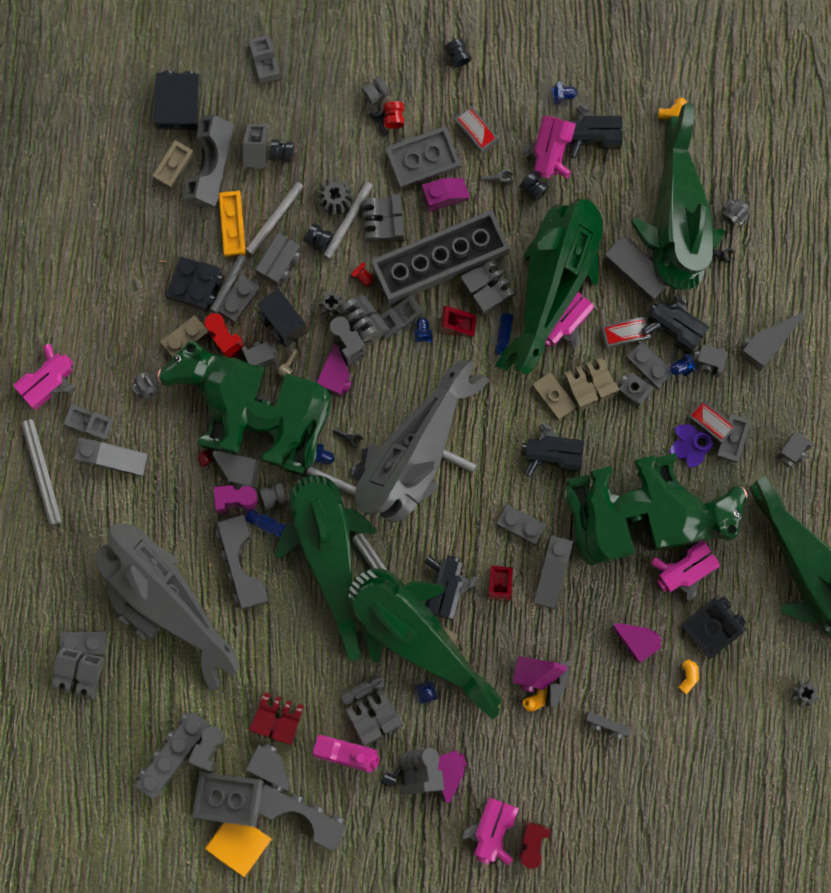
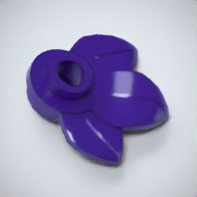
M686 424L675 427L674 430L679 440L670 448V454L676 453L677 458H686L689 468L698 466L703 462L705 453L712 448V437L707 432H698L692 425ZM699 439L704 440L705 446H699L697 441Z

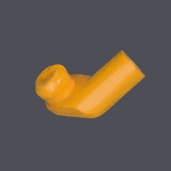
M678 98L670 109L659 108L658 119H669L671 116L679 117L681 107L687 103L686 100Z
M685 660L682 664V669L686 673V679L678 687L686 695L699 680L698 665L691 660Z
M549 686L544 690L537 689L535 695L525 698L522 702L523 708L532 712L543 707L546 704Z

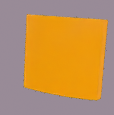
M223 822L205 849L245 877L271 841V838L256 827Z

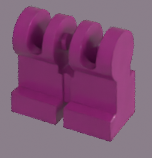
M234 486L214 487L215 509L218 515L227 514L228 508L242 507L246 511H251L258 505L257 494L250 486L241 487L239 490H235Z

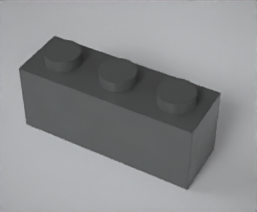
M622 236L603 258L612 269L650 303L668 286L656 275L653 259L647 253H641L637 249L636 243L630 238L626 239Z

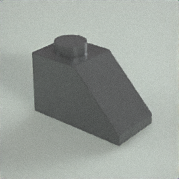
M247 124L243 140V167L251 169L265 168L269 125Z
M214 450L213 456L227 479L235 483L236 488L244 486L255 487L261 461Z
M265 743L264 747L258 745L246 770L285 790H289L290 783L281 755L276 753L277 748Z

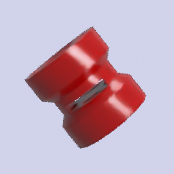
M399 101L384 103L383 112L386 114L384 127L388 129L404 127L405 118L402 116L404 103Z

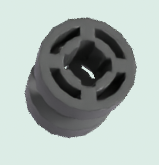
M380 76L373 79L371 84H365L361 87L365 98L372 106L381 97L385 98L390 95L388 86Z
M281 482L275 484L273 488L265 487L260 489L266 510L272 509L278 503L280 505L288 504Z

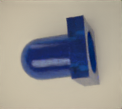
M557 82L553 87L554 103L560 104L562 100L574 99L577 96L576 88L572 86L563 87L562 82Z
M425 317L419 318L416 322L415 342L432 341V330H430L428 319Z
M690 354L685 355L678 362L670 366V372L673 375L684 374V376H688L697 370Z
M317 444L314 463L332 464L335 460L334 454L324 450L323 444Z
M434 682L416 686L421 704L438 699Z

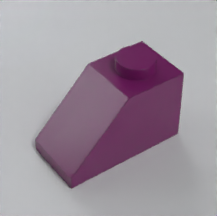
M442 178L422 185V194L429 212L470 199L463 178Z
M334 344L317 383L327 388L329 393L342 398L344 393L347 394L349 392L352 381H349L350 374L338 345Z
M616 623L612 626L637 663H641L662 648L660 644L662 639L655 630L651 632L649 628Z
M518 656L512 683L521 685L520 689L524 691L534 692V688L544 690L566 672L567 666L555 662Z
M457 750L439 756L438 770H442L444 785L442 792L446 803L451 802L465 772L463 767L467 766L463 753L458 754Z

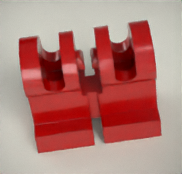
M217 313L208 315L205 319V327L222 355L236 358L243 353L242 347H244L242 339L237 333L231 336L222 316Z

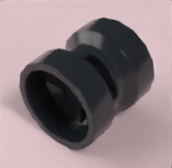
M463 38L455 39L445 45L446 53L451 57L450 62L453 68L462 67L472 60L470 52L466 51L467 45Z
M272 139L269 160L277 161L281 159L285 163L291 164L295 143L290 141L281 143L280 140Z
M535 172L530 173L519 186L523 192H527L530 195V199L534 202L538 201L550 187L545 182H541Z
M313 223L304 237V242L309 245L313 244L317 250L324 252L333 238V233L328 230L324 231L320 225Z

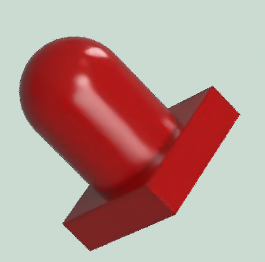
M362 262L349 276L352 279L356 277L364 286H370L373 284L374 278L364 268L366 264Z

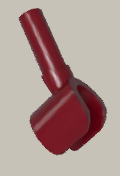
M213 450L204 451L199 454V462L202 467L213 462L210 457L214 452Z

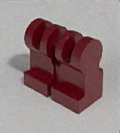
M265 692L249 731L268 738L274 732L272 739L292 746L304 705L298 703L295 713L289 714L292 701L287 700L286 705L282 708V717L278 719L275 716L281 708L280 702L282 697L277 696L273 706L269 707L268 703L271 693Z
M530 821L525 823L521 839L525 846L521 849L519 855L523 865L528 869H535L541 864L542 857L539 851L543 837L549 839L551 829L548 826Z

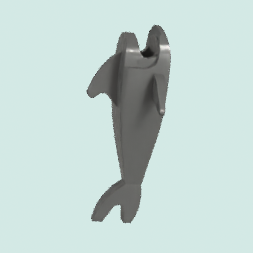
M461 359L448 369L439 387L402 422L380 449L375 443L369 445L365 463L366 470L359 480L355 491L356 503L363 513L371 516L372 514L377 515L379 513L388 522H398L407 517L417 504L429 497L437 489L438 484L432 480L439 467L446 446L457 399L476 394L490 381L486 376L480 374L469 379L474 367L471 361Z
M126 523L114 524L109 528L107 534L110 545H104L96 551L95 563L106 579L110 600L116 612L123 613L126 603H129L138 612L160 627L201 649L202 673L205 682L211 692H213L221 684L217 666L231 676L240 668L233 649L216 633L189 585L174 566L178 563V559L158 547L139 528Z

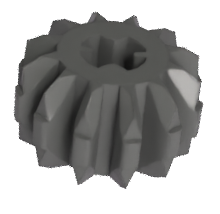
M337 177L334 179V183L327 179V186H319L322 192L317 193V198L321 199L318 204L319 206H324V212L326 213L332 209V215L334 216L337 213L336 210H340L344 214V207L351 208L349 201L354 200V195L350 194L352 187H346L347 182L345 180L339 184ZM335 193L339 194V199H337L336 197L335 200L332 199V194H334V196Z

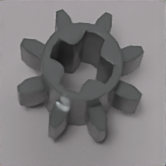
M738 198L734 202L729 199L721 208L724 211L722 217L731 225L736 223L741 225L749 216L746 212L749 209L748 206Z
M333 290L328 295L322 293L324 300L318 302L319 306H324L321 311L322 315L327 312L330 314L331 319L334 314L342 315L339 308L345 303L340 302L343 295L339 294L337 296ZM331 300L335 301L333 308H329Z
M144 372L133 379L135 384L131 387L137 397L142 395L143 399H148L158 392L156 387L160 383L154 374L149 375L148 372Z
M799 680V687L791 688L795 692V696L791 699L800 701L799 707H803L805 702H807L809 707H812V700L820 699L816 696V691L819 690V687L811 686L812 680H808L806 685H804L802 680ZM804 690H809L810 694L807 697L801 696Z

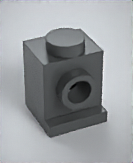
M263 341L252 344L251 349L248 350L246 346L242 347L249 364L265 367L276 362L274 355L278 353L273 342L268 343L267 341L263 343Z
M703 344L699 350H695L692 362H695V365L699 366V369L704 372L711 373L715 371L714 376L719 377L723 371L728 352Z
M633 372L630 376L625 374L618 382L620 386L618 393L637 408H639L654 388ZM631 384L638 386V390L633 391L630 387Z
M795 431L777 456L781 458L780 461L785 466L791 468L796 462L801 463L808 453L805 449L808 451L813 447L814 443Z

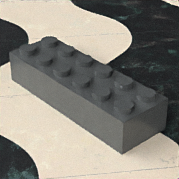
M489 210L371 260V265L390 306L404 300L409 295H416L468 273L475 268H479L491 260L496 261L509 255L510 248L493 210Z

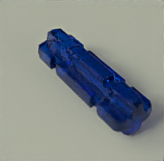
M502 313L500 323L502 324H500L497 340L499 344H497L495 352L497 355H501L509 344L512 328L510 325L513 322V315L510 313Z
M253 509L248 511L246 515L247 522L257 523L256 526L271 533L274 531L276 535L281 537L284 528L287 526L286 524L281 522L278 524L277 520L264 514L259 515V512Z

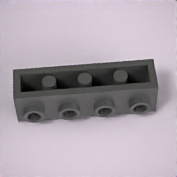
M191 711L189 714L187 712L184 713L178 721L179 728L176 732L171 731L164 740L166 743L161 751L158 749L150 758L152 764L148 769L143 768L136 777L138 782L135 786L152 799L159 797L192 753L195 745L201 741L204 729L212 726L194 711Z

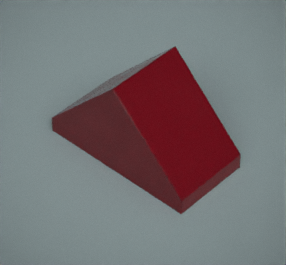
M443 306L441 334L475 337L477 315L450 306Z
M491 565L487 600L511 601L512 567Z

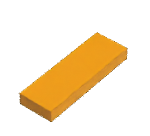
M241 192L219 193L224 257L246 255Z

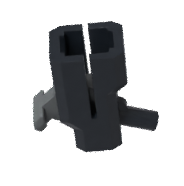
M586 105L577 107L576 112L580 114L579 121H570L576 123L572 140L567 143V145H572L568 153L569 157L575 159L580 146L599 145L602 149L622 148V116L594 115Z
M676 295L674 299L675 304L669 306L662 300L659 304L654 302L647 312L650 315L647 320L650 324L641 328L643 334L647 336L656 329L664 331L674 338L677 347L691 355L710 327L687 311L686 299L682 295Z
M540 424L538 428L542 433L539 440L528 439L527 443H522L521 456H525V461H530L523 472L528 477L533 475L538 465L541 466L544 463L557 465L561 471L579 473L581 470V454H583L584 440L556 436L548 424Z
M429 555L424 563L435 570L436 584L444 586V592L427 599L425 605L434 616H437L442 596L445 594L439 617L453 620L459 597L462 593L474 588L476 578L473 577L467 580L460 575L463 564L460 563V558L447 555V558H443L440 564Z

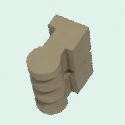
M602 357L595 359L598 370H595L590 362L585 363L587 375L592 380L590 383L587 382L586 374L580 366L575 368L578 379L573 377L570 370L564 372L566 383L579 412L596 405L598 400L603 402L618 395L619 388L616 382L613 381Z

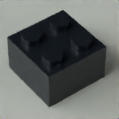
M278 288L257 303L259 309L257 312L258 318L266 328L268 326L271 327L272 336L279 345L283 343L287 348L307 333L305 322Z

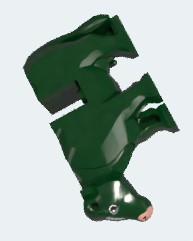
M188 341L184 348L176 353L165 367L159 369L157 380L163 386L170 387L175 384L199 387L200 393L211 414L208 432L198 438L197 445L199 447L213 451H219L220 449L239 455L244 430L253 433H270L271 437L274 438L273 446L262 454V462L282 467L284 458L291 452L289 458L284 462V471L304 476V469L310 468L313 465L317 453V437L328 418L331 405V395L328 389L322 387L321 384L286 373L276 407L272 406V402L261 399L260 402H257L266 376L263 366L252 365L236 358L209 353L195 341Z
M676 453L657 458L653 455L634 461L633 464L638 471L637 477L641 482V488L630 490L620 496L611 494L608 482L613 470L612 466L590 472L593 481L590 492L589 474L568 479L569 486L565 489V500L575 517V536L580 554L587 564L594 566L631 558L635 552L627 522L629 525L641 523L643 518H645L653 552L670 547L689 545L709 538L732 541L738 535V527L742 517L743 505L747 499V492L741 486H734L730 488L727 494L709 503H704L699 497L685 490L678 483L673 472V464L677 456Z

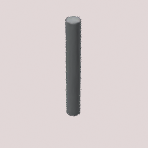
M239 255L209 309L212 313H218L247 259L245 256Z

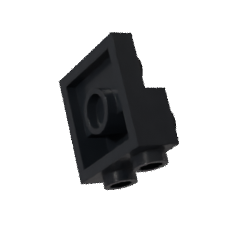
M181 256L165 296L171 300L207 312L216 298V295H214L216 288L221 287L223 283V272L219 267Z
M718 594L681 624L709 659L713 658L747 630L745 619L739 613L735 615L730 609L732 607L730 601L725 596L720 597Z

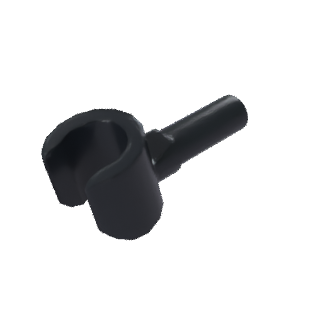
M378 105L380 112L377 114L373 113L372 108H370L371 118L377 121L384 137L388 134L382 119L384 116L383 108L381 105Z
M727 248L724 251L715 250L713 251V256L720 257L724 263H729L733 259L727 258L726 253L733 254L735 250L732 248Z
M337 428L333 431V433L348 440L353 448L360 447L353 443V438L357 437L360 440H364L360 434L352 436Z
M401 766L395 770L394 774L386 772L382 784L392 787L403 771Z

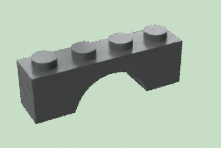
M216 115L200 118L196 138L204 148L205 165L199 175L186 179L182 196L183 200L202 208L216 206L234 124Z
M240 515L218 522L219 528L215 530L218 541H223L225 547L221 552L224 562H229L231 571L227 573L231 585L235 584L237 590L236 593H233L236 605H241V608L245 610L269 603L263 580L248 576L240 566L239 557L241 549L251 539L245 516Z
M273 783L270 786L264 785L258 813L271 820H274L284 812L294 811L301 813L309 819L313 826L314 842L335 851L347 827L344 824L345 819L335 814H332L330 817L323 813L324 808L314 803L310 807L302 803L304 798L294 793L289 796L282 792L283 788Z

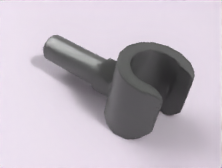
M503 169L500 174L483 176V181L497 180L503 181L507 185H512L514 181L507 177L514 175V173L508 169Z

